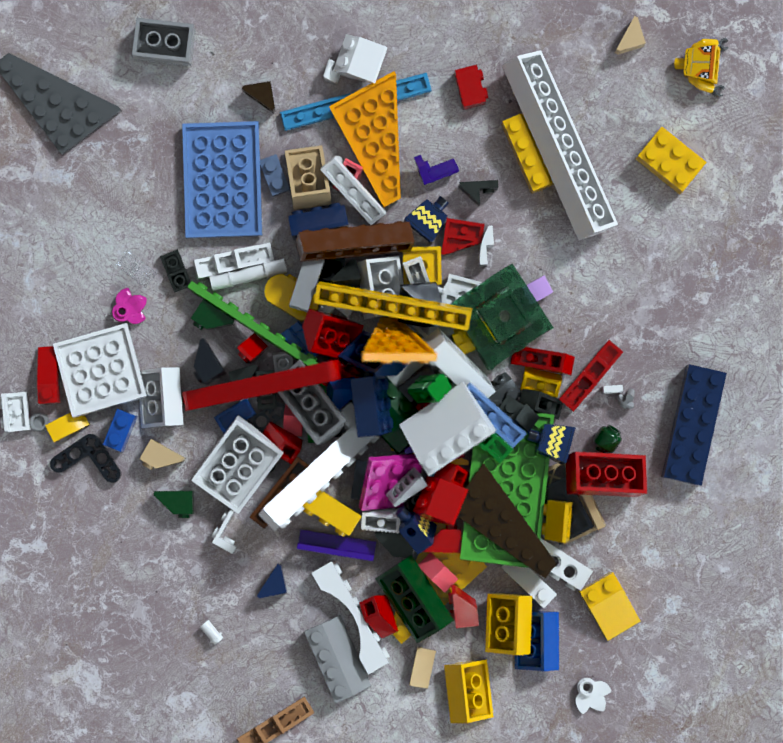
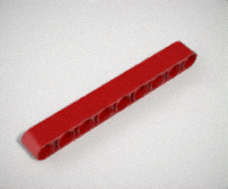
M338 360L184 391L182 392L185 411L336 381L341 379Z

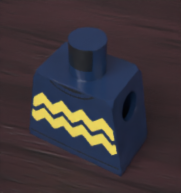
M441 196L434 204L426 199L405 217L404 222H410L413 230L433 244L448 217L443 210L449 203Z
M543 424L540 427V431L529 429L527 440L536 443V453L563 465L567 463L575 427Z
M402 506L395 513L401 520L399 532L415 552L420 554L433 545L437 525L433 521H428L413 512L414 509L408 511Z

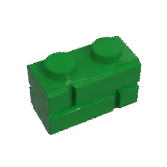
M444 374L420 375L415 380V383L408 388V392L416 403L440 402L452 387L449 379Z

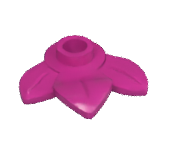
M129 288L122 289L116 296V305L112 309L113 318L119 322L128 321L132 324L143 322L146 318L141 311L146 305L147 298L142 295L132 296ZM123 309L125 314H119L118 310Z

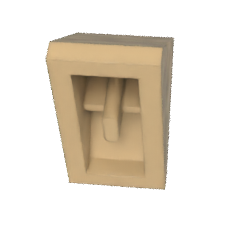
M634 16L615 51L616 54L619 55L639 49L646 44L638 17Z

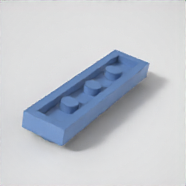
M470 382L467 388L495 427V432L514 448L527 435L526 432Z

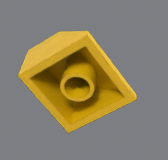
M548 500L547 504H544L543 515H546V523L542 524V535H545V540L562 543L569 541L573 502Z

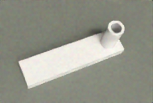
M334 156L320 170L366 221L373 225L386 214V211L342 164L343 159L340 156Z

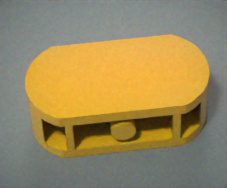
M278 274L271 277L267 281L264 290L267 301L300 322H304L307 312L289 307L297 278L291 274H288V276ZM314 293V296H313V299H312V301H311V304H310V307H309V308H310V309H314V310H319V304L314 303V300H315V293Z

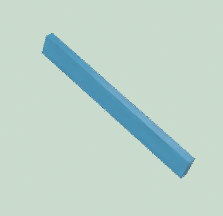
M427 72L396 81L397 101L432 92ZM354 92L280 112L285 131L335 118L329 106Z

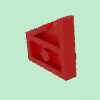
M447 218L441 255H447L481 244L485 224Z

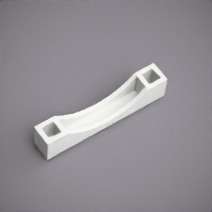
M331 561L313 571L312 575L322 591L338 598L354 616L360 633L361 648L359 659L367 673L370 674L388 664L390 655L385 647H380L378 643L381 640L375 631H371L369 625L365 622L359 609L358 598L352 597L349 592L352 590L347 579L343 581L340 576L343 573L338 563L334 564Z

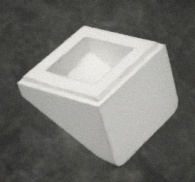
M331 59L327 62L323 79L324 81L338 84L341 74L333 70L336 62Z

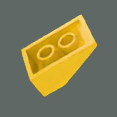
M611 571L585 586L581 591H578L607 641L641 622L622 586Z

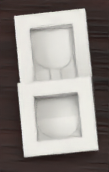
M488 226L484 234L479 253V267L488 265L486 247L494 246L493 226Z

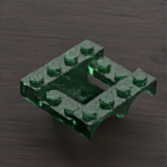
M513 263L507 265L450 303L451 305L473 308L469 329L464 331L479 353L478 356L487 370L494 369L503 360L522 350L530 342L554 328ZM503 310L509 313V319L506 322L500 319V313ZM476 311L479 312L480 316L488 326L489 330L491 331L497 342H495V340L491 336L490 332L488 331V329L486 328V326L484 325Z

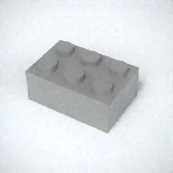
M136 18L132 50L134 60L191 66L195 26L189 23Z

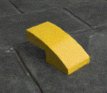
M70 412L50 422L45 427L55 443L90 424L85 415L73 418Z

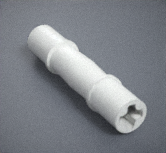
M283 258L267 263L263 262L262 265L246 267L233 272L228 271L209 277L212 290L216 291L266 277L269 279L278 274H286L287 269Z

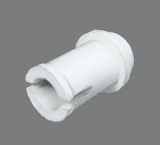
M209 620L200 627L211 640L210 643L216 645L223 639L222 632L219 633Z

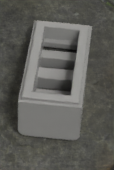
M414 467L386 496L396 507L427 487V484Z

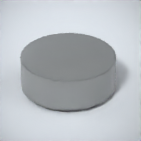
M41 412L33 414L30 418L31 428L38 432L45 431V425L50 423L49 417Z

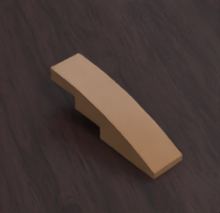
M304 696L244 733L236 740L238 743H268L314 714V711Z

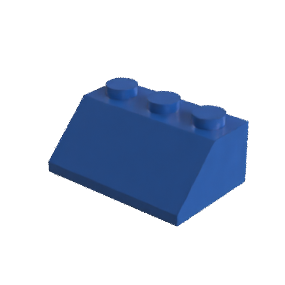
M532 611L530 654L515 655V669L531 671L559 670V612Z

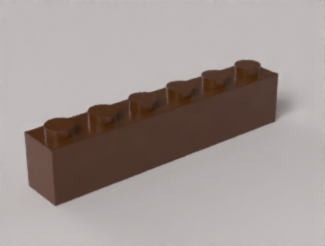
M402 221L390 224L378 223L369 226H342L337 229L323 228L316 231L303 230L298 233L295 241L300 262L411 251L415 242L410 222Z

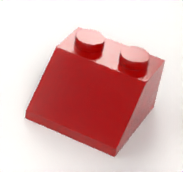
M427 476L425 481L427 487L422 489L413 512L428 521L454 526L468 489L441 478Z

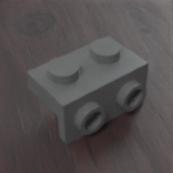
M506 372L497 375L491 382L496 392L489 399L496 406L500 407L508 395L515 400L521 397L520 390Z

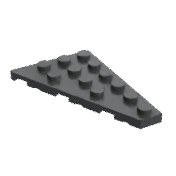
M10 53L0 59V74L62 155L122 111L118 106Z

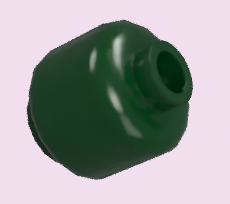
M611 425L602 426L593 438V442L596 445L595 449L600 453L615 452L622 441L621 432Z

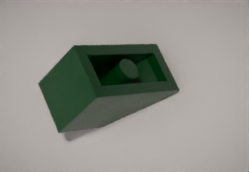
M204 299L191 317L194 321L192 325L201 331L203 328L212 330L232 326L236 323L234 319Z
M154 491V496L172 514H178V518H190V514H194V491Z

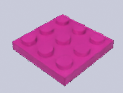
M415 454L369 457L359 502L361 511L400 508L404 506L403 502L394 507L386 494L412 468L415 467L421 474L422 465Z

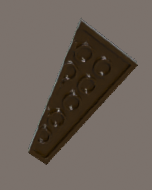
M483 463L466 487L468 492L458 518L539 576L546 579L556 565V561Z

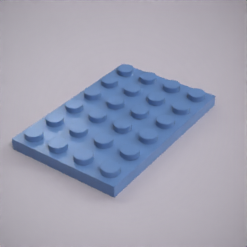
M259 121L182 124L186 239L262 236Z

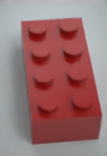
M573 452L568 455L566 463L567 494L621 497L647 494L646 455Z

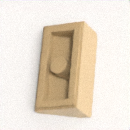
M417 647L409 682L410 686L428 689L436 650Z

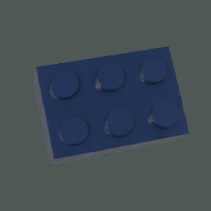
M372 375L350 379L357 437L378 436L392 432L393 419L390 417L389 412L391 401L387 396L389 388L387 378L385 376Z

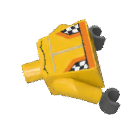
M722 38L720 41L717 39H701L693 44L691 48L686 49L685 58H675V69H684V76L690 84L699 90L708 93L713 92L715 97H722L723 95L718 94L717 89H725L723 85L715 87L714 84H717L720 51L724 52L729 48L724 47L722 43H727L728 39Z

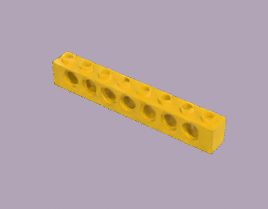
M321 281L317 284L314 300L316 304L467 331L470 326L473 309Z

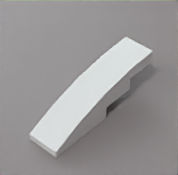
M265 243L193 260V265L198 280L228 271L233 272L246 267L262 265L263 262L267 263L275 260L271 244Z

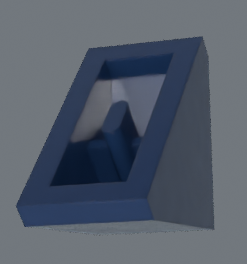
M277 564L258 593V598L287 593L281 564Z

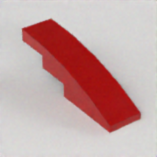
M608 340L559 400L574 412L624 351L611 340Z

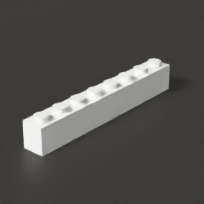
M355 423L275 497L259 515L274 531L279 527L284 529L291 522L289 518L293 514L297 516L304 510L302 505L306 502L310 504L317 497L315 493L319 489L323 492L330 485L328 481L332 477L336 480L343 473L341 469L345 465L347 468L356 461L354 457L357 454L361 456L369 448L367 444L369 442L374 444L381 436L358 438Z

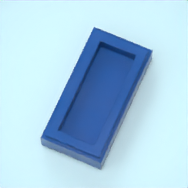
M248 399L240 401L214 417L223 434L237 415L246 421L256 415Z

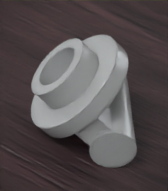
M629 389L626 396L622 394L617 396L618 404L624 409H632L634 407L632 402L635 395L634 389Z

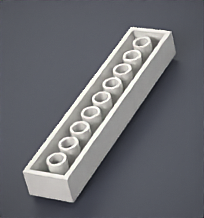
M542 51L519 55L503 64L502 67L578 240L600 234L618 225Z

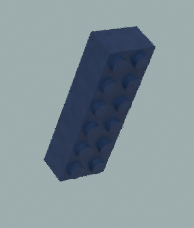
M691 364L686 365L661 475L662 478L702 486L727 373Z

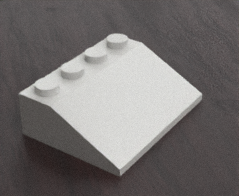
M464 382L451 389L440 402L429 404L399 424L415 456L428 476L496 431Z
M237 415L195 472L191 481L239 514L284 452L252 424Z

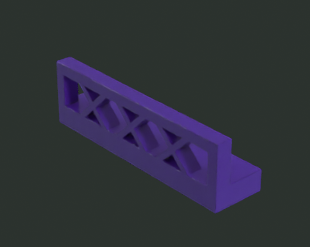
M302 529L300 530L299 542L297 544V549L368 561L374 560L376 541Z

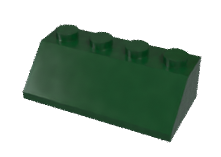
M387 378L389 383L387 396L391 401L389 412L390 417L393 419L392 432L380 436L399 455L410 446L399 424L419 411Z
M412 555L375 578L416 643L439 632L454 621Z

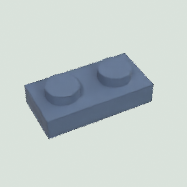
M277 154L260 160V166L272 197L290 191Z

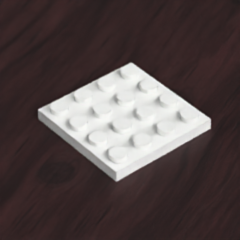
M127 323L53 344L73 418L147 397Z

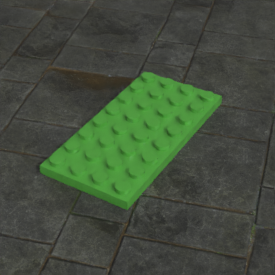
M536 413L540 418L532 430L540 431V427L543 424L553 425L554 415ZM527 435L501 463L487 451H484L478 444L472 448L468 484L484 463L536 536L541 540L549 458L535 452L536 443L528 441ZM464 522L460 560L528 568Z

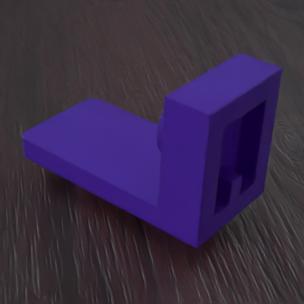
M421 155L414 157L418 173L424 185L459 172L454 159L430 167L428 161H424Z

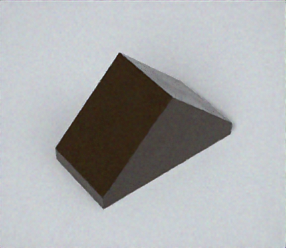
M271 81L244 85L241 88L246 95L271 113H275Z

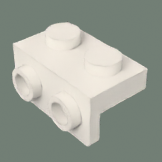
M27 392L2 393L0 398V410L2 409L3 417L0 418L1 428L5 432L31 430Z

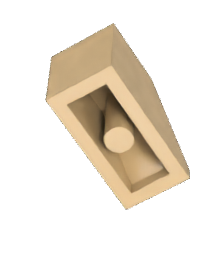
M150 439L140 457V460L143 461L142 465L150 470L153 467L159 469L181 463L186 459L153 439Z

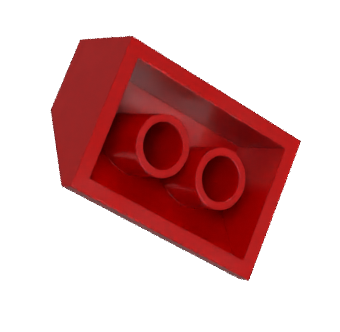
M309 308L302 327L308 351L338 358V355L362 332L364 325L348 318Z

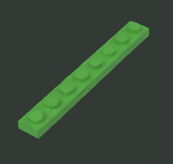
M191 281L188 285V289L192 293L204 299L295 360H301L305 366L318 364L316 362L318 359L310 353L305 355L301 352L302 348L292 342L290 345L285 342L286 338L276 332L274 335L264 323L257 324L253 321L255 319L247 312L242 314L238 311L239 307L231 302L225 303L222 301L223 297L218 293L214 292L211 294L207 291L208 287L201 282L196 284Z

